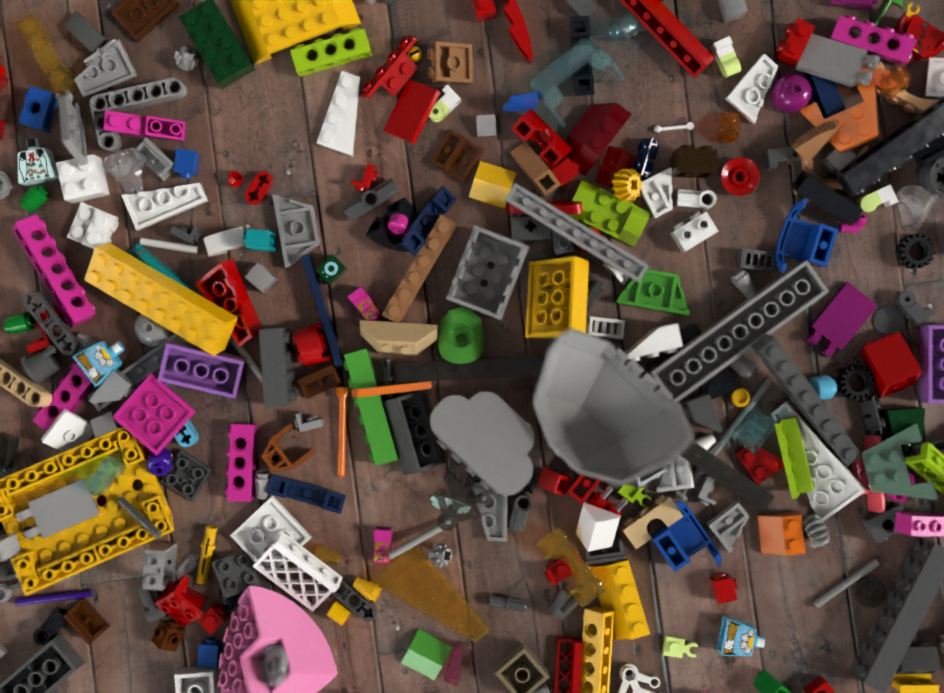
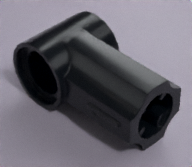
M60 607L55 608L42 626L33 634V640L37 645H45L57 636V633L67 622L63 617L67 611ZM43 631H45L48 634L47 639L43 637Z

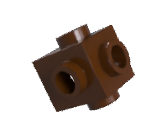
M169 619V621L160 620L151 641L159 650L176 652L185 630L174 619Z

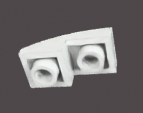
M233 228L203 238L208 257L225 254L228 250L246 247V244H243V228Z

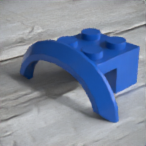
M807 198L799 201L792 207L782 226L775 252L776 264L782 273H785L787 266L784 257L800 262L807 260L810 265L815 267H827L839 229L821 223L811 224L796 219L800 211L805 208Z
M675 501V504L682 511L683 517L671 526L667 527L665 525L651 534L655 545L674 572L691 562L689 557L704 547H707L718 566H720L721 554L704 528L684 502Z

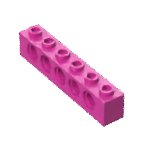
M37 214L15 222L12 229L70 328L72 329L92 320L96 314L95 307L92 302L87 300L84 288L78 285L75 273L72 269L68 268L65 256L56 247L55 239L49 236L46 231L45 222L42 219L40 220ZM32 235L38 236L41 240L33 239ZM41 252L49 253L50 257L43 256ZM51 268L58 269L60 273H54ZM61 285H67L70 290H64ZM71 301L78 302L80 307L73 306Z

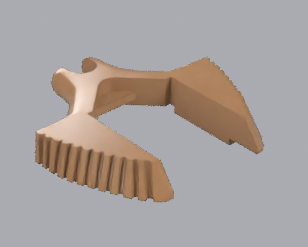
M833 119L832 122H824L822 125L820 124L818 127L807 131L791 147L801 159L802 170L832 189L843 190L837 178L822 179L813 172V157L839 128L840 121ZM867 144L859 154H856L857 156L853 160L870 149L869 145Z

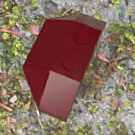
M618 103L590 105L567 136L568 145L573 149L569 153L570 160L576 161L580 167L578 171L585 176L632 115Z

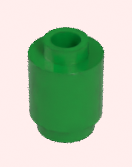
M34 184L21 196L19 204L31 213L49 199L47 195L49 192L42 185L37 186Z
M29 312L14 314L3 320V327L8 334L30 331L35 325V319Z

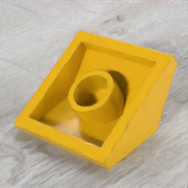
M480 161L469 198L505 209L507 204L505 198L512 189L517 172Z

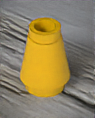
M357 577L352 586L368 601L373 602L378 599L382 591L379 584Z

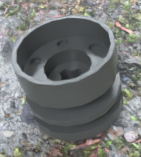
M944 157L929 165L919 166L916 169L914 185L918 193L925 198H944Z

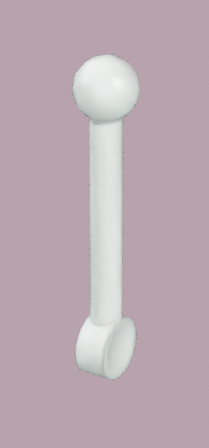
M689 122L686 125L665 127L656 125L654 131L659 133L663 130H692L694 124Z

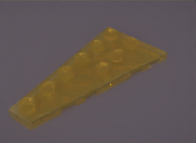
M418 545L402 553L372 579L374 583L383 586L391 593H395L403 598L404 601L426 614L432 615L443 624H447L475 643L490 631L489 626L437 567H434V563L430 562L429 557Z

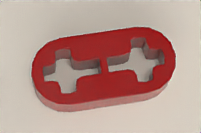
M261 171L255 176L245 193V199L249 204L255 206L263 202L274 183L270 173ZM267 175V180L269 181L268 184L264 183L260 188V185L262 183L260 178H265ZM259 189L257 193V196L259 197L258 200L254 199L253 201H251L252 197L250 196V194H255L256 191Z

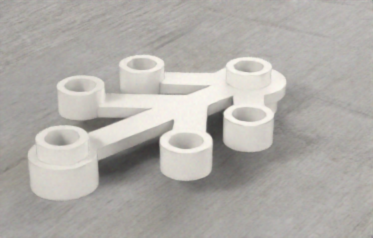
M627 663L620 668L619 675L622 682L619 691L616 693H626L629 684L633 689L632 693H656L641 688L637 681L647 683L652 688H658L660 680L656 675L648 676L639 673L635 665ZM627 670L632 671L631 675H626L625 673ZM657 679L656 684H651V681Z

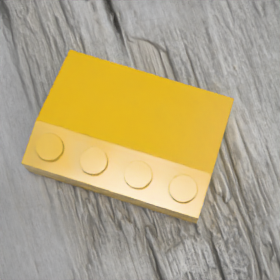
M572 256L529 262L525 338L557 339L560 334L571 328L586 333L588 260Z

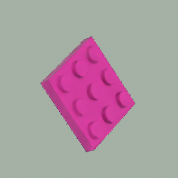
M151 373L113 415V418L155 455H159L197 411L168 385L158 381V377L154 373Z

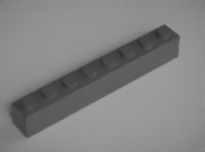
M765 334L751 347L816 434L847 467L862 454L779 341L775 337Z

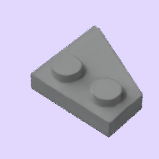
M736 500L706 524L730 553L733 550L732 545L736 538H739L742 528L746 525L750 516Z

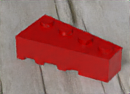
M230 259L220 262L195 284L207 300L238 317L231 336L237 345L241 347L259 336V329L263 328L234 260Z

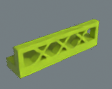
M797 416L777 419L775 429L792 499H796L800 493L814 492Z
M922 443L920 455L906 457L905 463L927 482H933L934 487L944 495V455L931 443Z

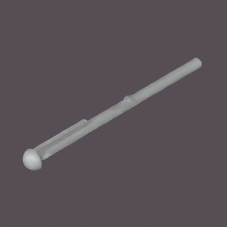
M769 378L764 380L751 397L748 405L744 406L692 474L694 487L712 465L711 462L731 436L736 433L737 428L773 383L772 380ZM693 488L676 490L675 497L679 501H686Z

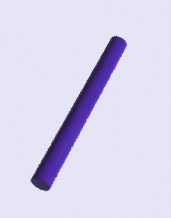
M91 589L16 598L15 605L21 606L88 598L93 596V591Z

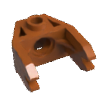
M293 422L271 437L261 456L272 472L296 468L315 453L314 449H311L299 459L292 460L279 447L281 437L295 427ZM274 455L279 456L278 462L273 461Z

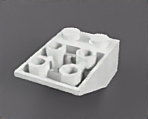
M678 323L652 328L625 352L629 356L626 362L631 360L639 361L641 356H645V358L657 357L659 352L662 351L667 354L677 352L679 347H683Z

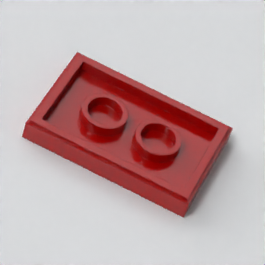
M409 79L383 131L415 144L440 92L437 89Z

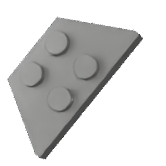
M274 194L272 196L285 268H289L298 262L302 256L307 255L321 244L315 208L312 205Z

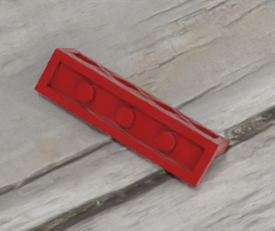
M556 637L553 693H562L558 685L564 678L569 685L563 693H580L583 642L579 638ZM561 642L571 643V649L565 655L561 651ZM566 659L570 664V668L563 674L560 670V664Z

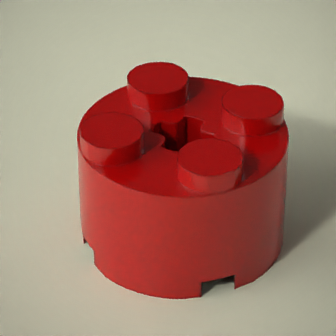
M321 323L297 329L296 333L292 334V340L298 347L299 353H297L300 364L304 363L306 366L331 360L332 356H328V352L331 351L325 332L320 328L322 327Z

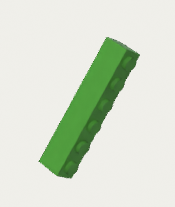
M368 348L344 355L345 359H342L345 370H348L350 374L348 383L351 389L379 387ZM382 395L353 397L355 406L360 409L361 414L358 415L361 426L364 425L366 430L363 433L365 442L370 444L371 451H369L371 462H375V465L378 466L398 460Z

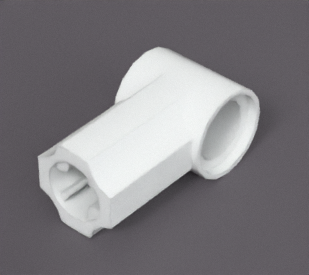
M678 189L676 206L708 210L714 206L717 198L715 193L710 190ZM702 196H709L711 198V204H704L702 202Z

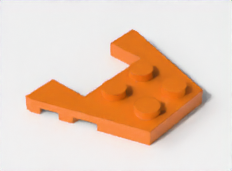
M874 76L868 87L859 83L856 84L863 100L860 104L826 119L823 118L817 102L800 110L801 115L813 127H818V125H822L824 122L827 123V121L832 122L833 119L840 121L838 130L828 140L840 154L879 137Z

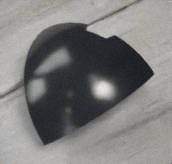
M404 197L388 206V211L383 217H377L373 221L366 236L385 248L409 252L401 244L405 232L403 234H394L388 229V222L392 214L405 215L409 221L407 229L416 217L414 209Z

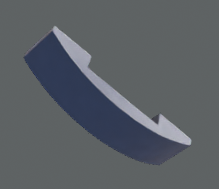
M441 186L414 218L405 232L401 244L411 254L416 256L425 244L426 237L433 229L440 215L447 213L457 198L444 186Z
M274 474L271 476L267 489L268 494L323 507L322 509L338 514H341L346 495L340 492Z

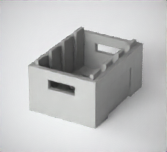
M474 225L446 299L501 320L529 246ZM489 262H493L495 264V267L493 269H489L487 267V264ZM482 280H487L488 285L486 287L480 285Z

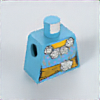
M119 341L111 346L107 342H99L74 355L73 358L94 386H101L110 373L122 365L118 355L125 348Z
M723 614L716 650L723 656H751L754 647L764 648L765 637L756 635L757 629L753 625Z

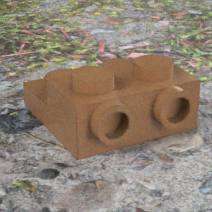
M436 41L428 48L427 56L428 59H431L428 78L432 79V84L473 83L472 44Z

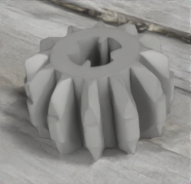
M814 514L805 516L802 519L803 536L805 542L811 548H820L829 542V531L823 519Z

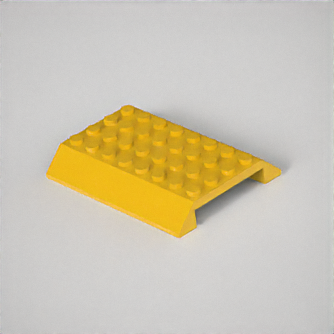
M230 0L254 65L272 59V53L342 27L343 31L361 25L352 0Z

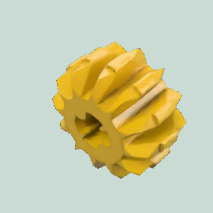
M622 169L614 174L615 179L611 181L613 183L612 190L615 191L614 196L620 201L636 200L640 196V190L643 189L641 187L643 181L640 180L641 174H638L633 169Z

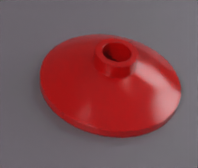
M744 157L728 161L721 171V183L724 189L735 196L750 194L756 189L760 180L757 165ZM737 174L742 176L741 181L736 180Z

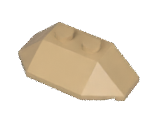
M360 320V335L379 354L418 356L437 340L438 325Z

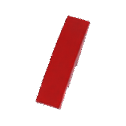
M504 0L506 6L503 7V14L512 25L508 28V34L526 61L531 64L533 62V53L524 17L516 0Z

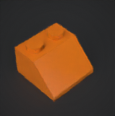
M795 511L757 515L760 551L762 554H805L802 515Z

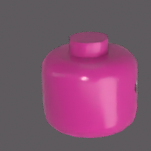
M392 214L388 222V229L394 234H403L408 226V218L402 214Z

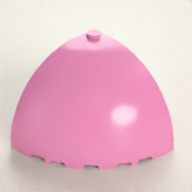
M257 586L247 587L238 600L240 605L237 611L231 614L230 627L226 628L223 642L226 645L224 653H220L218 668L222 669L218 681L221 693H317L338 672L327 640L317 624L301 607L285 596L266 588ZM271 645L282 646L288 657L287 675L279 686H268L262 680L260 673L261 659L265 657L263 653Z

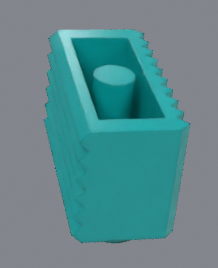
M248 228L246 233L243 234V244H246L247 249L253 251L276 252L277 234L270 230Z

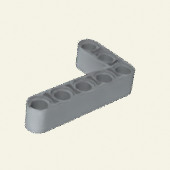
M168 78L94 95L90 99V109L99 146L111 153L118 152L121 148L119 133L103 131L105 110L125 112L182 99L187 94L186 85L177 78ZM175 85H180L179 90L177 92H173V87ZM157 89H161L160 95L155 97L154 92ZM142 93V98L136 101V95ZM123 97L122 104L117 105V100ZM104 101V107L99 109V103ZM112 138L113 144L107 147V141Z

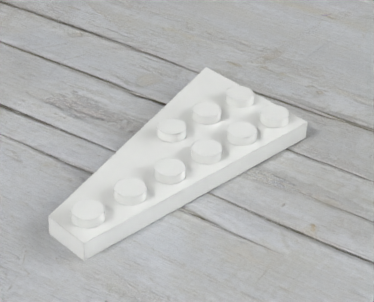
M785 401L771 413L775 423L780 418L797 416L814 486V492H808L807 496L815 514L820 519H823V522L866 491L865 487L788 401Z

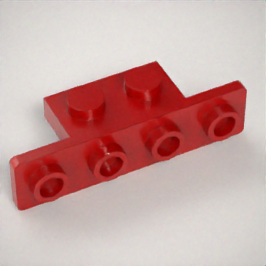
M408 35L401 39L399 42L400 46L396 51L388 55L387 62L375 71L373 79L366 82L363 86V91L361 92L363 97L369 99L380 85L394 97L419 68L406 55L417 41L414 36Z

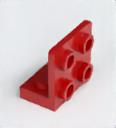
M186 575L165 587L154 603L163 613L171 616L177 624L182 626L194 622L204 614L183 596L188 589L187 584L191 580Z

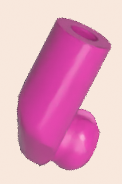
M861 213L860 218L852 226L847 223H840L839 232H859L867 223V216Z

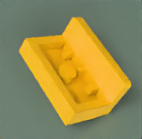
M895 673L892 679V687L899 693H939V685L931 679V674L896 675Z

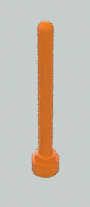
M350 386L335 387V394L339 398L337 475L340 478L345 476L347 399L351 395Z

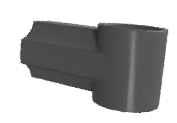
M522 491L515 496L508 528L514 531L524 532L529 511L532 507V499L529 493ZM521 498L529 500L525 506L519 505L518 501Z
M138 588L145 605V617L149 623L169 616L154 604L160 596L158 590Z

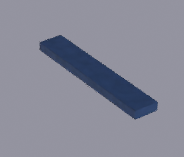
M307 254L302 256L301 259L334 364L338 367L343 365V356L312 257Z

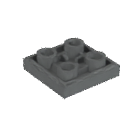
M180 449L172 462L171 470L163 476L160 482L193 502L214 469L183 449Z

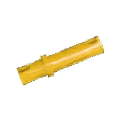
M205 526L195 580L197 584L205 585L208 583L212 554L216 548L215 538L218 530L216 526Z

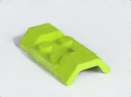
M581 180L572 201L582 202V213L569 216L635 247L649 220L651 212L634 205L630 201H620L613 193Z

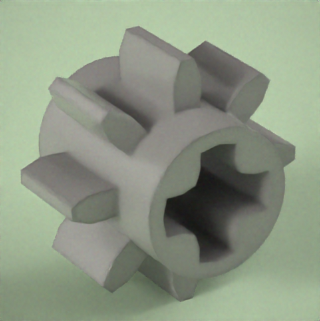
M189 46L180 47V50H176L174 59H176L175 64L185 71L193 70L194 66L197 67L200 58L197 57L198 53H196L195 49Z
M433 544V547L429 550L428 557L430 562H434V567L447 566V563L451 561L452 551L451 548H446L447 544Z

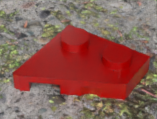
M751 442L735 452V455L756 485H759L784 467L782 459Z

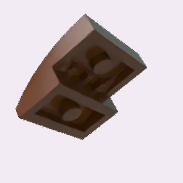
M449 129L430 162L465 184L483 155L484 150L468 141L464 136Z

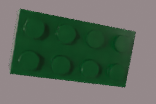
M205 0L179 16L181 23L216 82L223 89L256 70L214 0Z

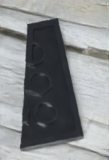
M696 324L679 330L683 345L701 333ZM725 367L699 387L701 392L710 394L712 400L742 386L729 368Z

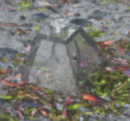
M913 184L902 187L896 195L898 202L895 203L901 230L908 231L920 228L940 193Z

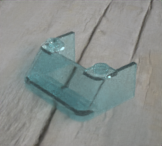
M589 38L581 39L531 81L532 92H537L539 101L561 129H564L566 124L555 111V108L563 100V95L557 86L588 62L595 70H603L607 67L619 83L625 79L624 74L608 53Z

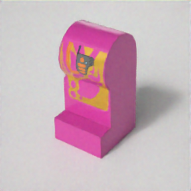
M362 286L348 296L349 300L367 321H376L383 316Z
M375 527L374 563L390 564V558L387 553L392 550L393 527Z

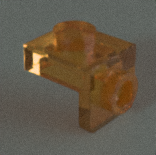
M720 112L717 141L736 143L741 131L739 113Z

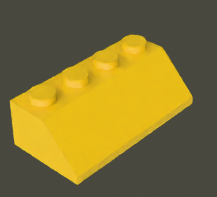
M626 556V560L604 562L589 566L601 607L614 611L613 640H632L650 634L629 560Z

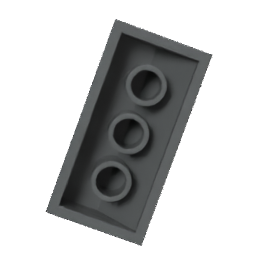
M425 390L383 401L403 475L420 473L445 463L442 448L437 444L438 439L431 429V409Z

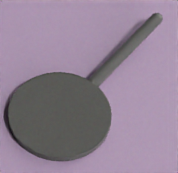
M884 306L877 310L873 318V325L878 333L884 336L888 333L895 334L900 332L919 349V344L902 330L904 316L898 308Z

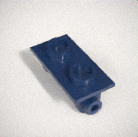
M643 138L638 145L636 160L632 165V169L641 174L640 177L643 179H648V176H651L654 163L648 160L649 158L656 159L659 149V142L653 140L654 138Z

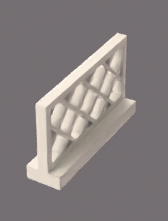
M283 531L252 566L312 612L332 592L334 593L339 588L343 578ZM273 550H278L282 553V556H273ZM262 561H270L271 568H265L260 563ZM274 561H283L284 568H275ZM288 561L295 563L298 568H289ZM277 573H286V579L278 578ZM290 573H299L300 579H290ZM303 573H308L313 579H304ZM292 584H301L302 591L294 590ZM305 584H314L315 591H306ZM318 584L324 585L328 590L319 591ZM307 596H316V602L313 604L307 599Z

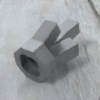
M576 584L570 591L565 588L560 589L554 601L548 606L550 611L559 620L563 621L582 601L583 586Z

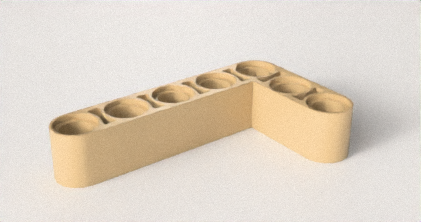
M0 358V386L29 406L47 407L51 404L52 395L48 390Z

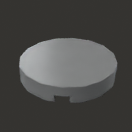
M271 645L263 653L265 657L261 659L260 673L262 680L268 686H279L287 675L288 657L282 646Z

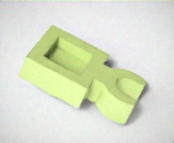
M665 634L662 654L682 658L683 653H686L689 657L694 658L696 653L689 650L691 647H698V644L694 641L685 643L684 637Z

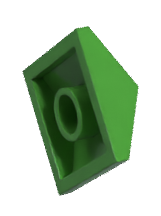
M418 628L401 663L435 680L452 646Z

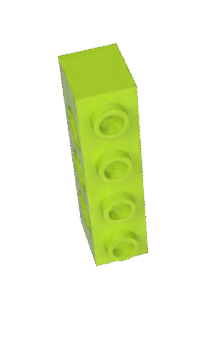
M354 28L350 30V33L344 35L342 33L334 34L327 40L317 39L310 45L300 44L295 46L293 50H290L299 77L373 56L366 31L361 28ZM348 42L354 43V47L349 50L345 49V45ZM329 48H336V52L333 55L327 54ZM311 53H317L315 60L308 59Z

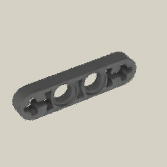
M38 291L26 292L22 298L23 304L60 352L65 355L76 353L79 350L78 340L44 296ZM31 296L36 297V299L34 300L35 303L30 302L32 299ZM43 310H47L50 315L46 321L41 318ZM55 325H58L62 330L59 336L53 333ZM70 342H71V343H72L71 349H68V350H67V349H66L67 343H70Z
M342 578L341 583L344 585V591L341 593L335 591L331 594L362 620L367 622L374 620L378 611L376 605L368 601ZM351 595L358 596L359 603L352 605L349 602V597ZM362 602H365V604L363 605L365 609H372L373 615L369 614L368 616H366V611L362 607L360 611L358 610Z

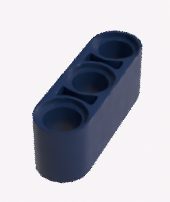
M804 72L805 78L811 85L812 96L815 102H817L824 119L845 110L834 81Z

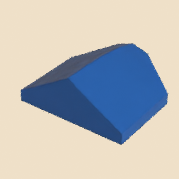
M533 92L510 96L502 110L515 112L538 109V94Z

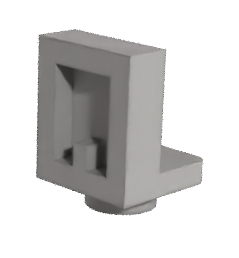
M302 412L295 414L294 424L300 432L325 426L323 418L318 419L317 416L307 418L305 423Z
M704 474L694 495L699 497V502L707 506L710 503L715 505L716 501L707 497L708 493L711 494L715 487V479Z

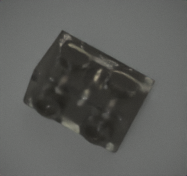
M0 432V473L11 475L20 438L5 432Z

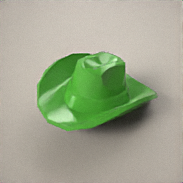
M460 307L449 310L441 319L439 325L438 347L442 358L455 364L471 363L478 359L483 352L485 340L484 326L481 318L470 309Z

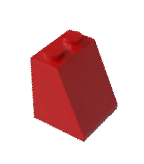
M900 332L895 334L888 333L878 341H868L863 345L860 353L867 367L866 369H870L872 371L870 374L875 377L873 381H876L873 386L880 399L914 386L923 372Z

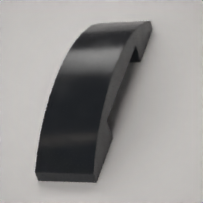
M589 16L570 17V48L575 96L594 95Z

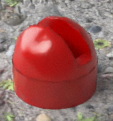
M230 171L227 176V183L233 188L239 187L244 180L243 175L237 171Z

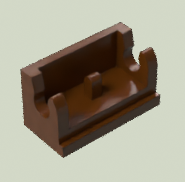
M335 364L297 380L304 396L308 399L343 383Z
M86 598L63 616L88 645L110 627Z

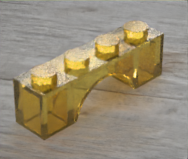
M30 14L16 23L17 27L54 91L65 95L66 90L72 91L78 86L74 81L75 77L55 51L50 41L51 36L42 20L34 14Z
M557 527L536 543L547 560L560 559L571 567L574 574V585L570 592L581 607L586 606L605 591L602 582L597 577H594L590 566L585 561L583 562L579 556V551L569 543L568 537L563 530Z

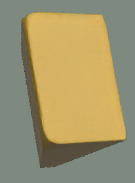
M337 599L329 609L327 616L339 625H343L351 610Z

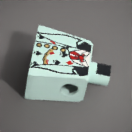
M38 139L26 140L28 150L18 153L19 184L31 186L59 180L56 161L52 151L47 148H40Z

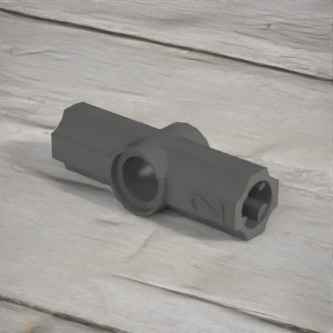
M391 177L372 190L364 192L362 196L342 208L352 222L370 210L378 208L380 204L399 194L400 191ZM370 195L376 196V202L372 205L366 202L367 197Z

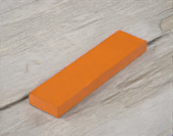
M431 381L353 389L352 396L365 397L431 389L432 386Z

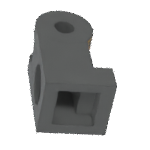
M791 146L768 149L763 152L765 171L778 168V164L786 163L793 165L801 161L799 155Z
M911 291L899 292L894 296V304L912 326L920 325L934 313L930 307L922 308L916 301L915 294Z

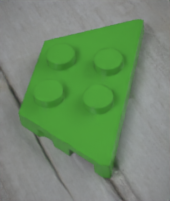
M647 269L640 282L637 283L631 279L616 300L618 304L690 315L678 274Z

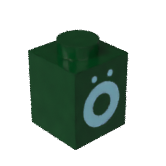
M333 254L316 269L319 273L317 275L319 280L323 284L328 283L330 285L348 270Z

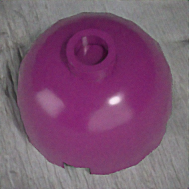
M800 74L782 76L773 85L771 92L772 103L779 111H784L788 114L799 112L808 104L811 98V85Z

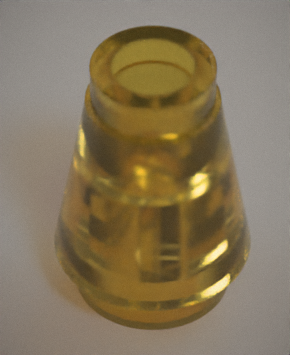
M316 544L313 555L323 563L336 565L339 564L342 555L323 544Z

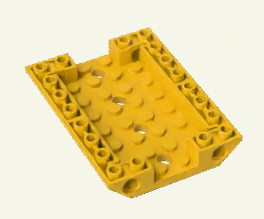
M124 427L0 479V523L3 524L6 534L16 533L21 552L16 554V557L11 559L25 596L157 539L117 502L122 496L162 533L160 537L175 531L172 513L157 476L148 472L146 468L148 456L143 443ZM86 478L101 514L43 539L42 535L39 534L26 539L23 532L27 527H37L36 521L33 516L23 521H18L16 514L29 509L28 502ZM137 479L143 482V487L139 491L133 487ZM100 495H104L107 499L104 506H100L97 503Z

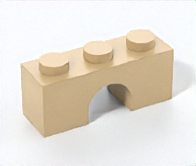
M668 495L659 496L654 500L655 503L653 505L643 507L639 510V514L636 517H629L622 523L621 529L635 549L652 539L647 532V525L652 519H661L669 527L683 517Z

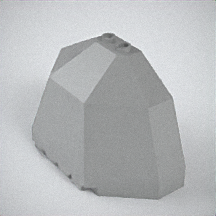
M571 328L560 334L549 348L533 399V405L547 443L554 453L563 458L571 469L580 474L619 485H624L673 462L694 439L680 404L675 400H670L673 395L663 386L657 390L656 387L659 383L648 373L644 377L641 376L644 369L634 360L627 363L626 361L629 356L620 348L615 351L614 345L609 341Z

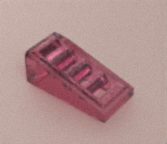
M457 641L444 674V682L454 686L459 684L463 651L462 641Z

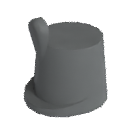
M49 345L44 350L20 358L24 370L37 384H41L62 368L60 361L54 354L57 350L55 345Z

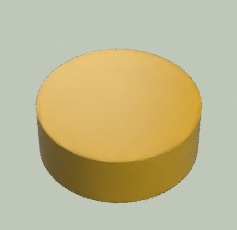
M744 388L736 389L730 394V401L737 407H744L750 402V393Z

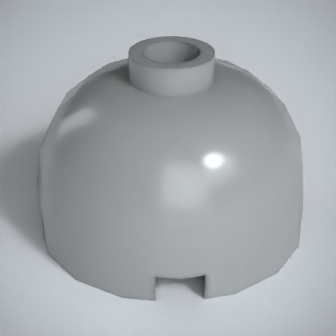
M140 314L134 323V332L137 339L150 347H157L163 344L174 334L143 314Z

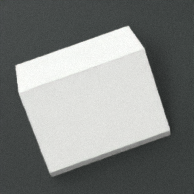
M583 503L576 535L588 552L612 547L621 516Z

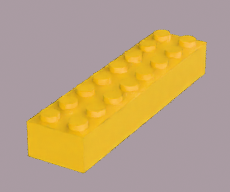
M111 243L95 247L84 279L86 282L213 356L225 350L237 322V316Z

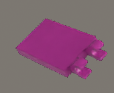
M845 282L810 325L814 331L808 336L806 341L810 345H816L822 336L828 341V344L820 353L825 357H831L836 349L839 351L843 350L877 308V305L852 284Z

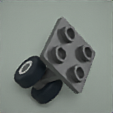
M245 551L211 563L220 586L221 602L227 610L236 607L237 600L240 599L248 586L258 587L260 585L255 568L252 567L251 558Z

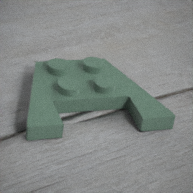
M918 424L908 427L861 453L871 492L928 500L937 499L933 482L911 485L901 445L922 441Z

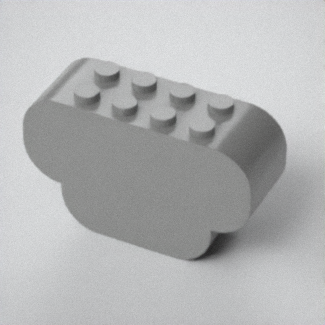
M480 392L475 394L470 400L463 396L451 395L444 398L431 413L430 424L433 434L438 439L437 444L444 450L448 448L452 452L451 457L458 464L463 462L467 466L465 470L472 477L476 475L481 480L479 483L487 491L491 489L498 495L511 496L519 492L532 477L533 466L527 454L534 444V432L531 426L498 395L492 392Z

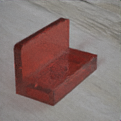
M609 146L595 182L613 188L611 181L615 179L614 174L622 169H632L636 156L624 148Z

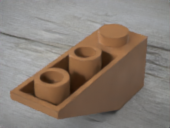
M523 142L510 152L543 198H546L560 187L561 184L527 142Z

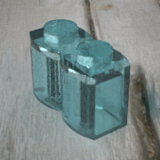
M755 408L747 413L745 422L734 430L733 440L754 455L773 433L776 422Z
M116 456L105 458L98 466L97 472L91 474L86 479L84 488L94 496L105 493L111 487L113 480L124 472L126 468L125 463Z

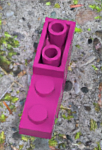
M105 110L103 131L143 138L184 141L186 122Z

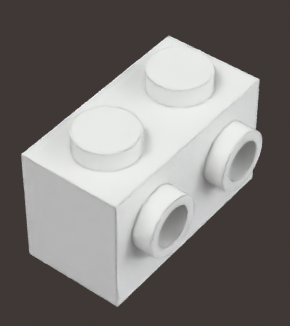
M699 211L689 217L691 219L690 222L686 224L681 222L673 227L675 231L670 234L682 253L719 232L707 212L701 214Z

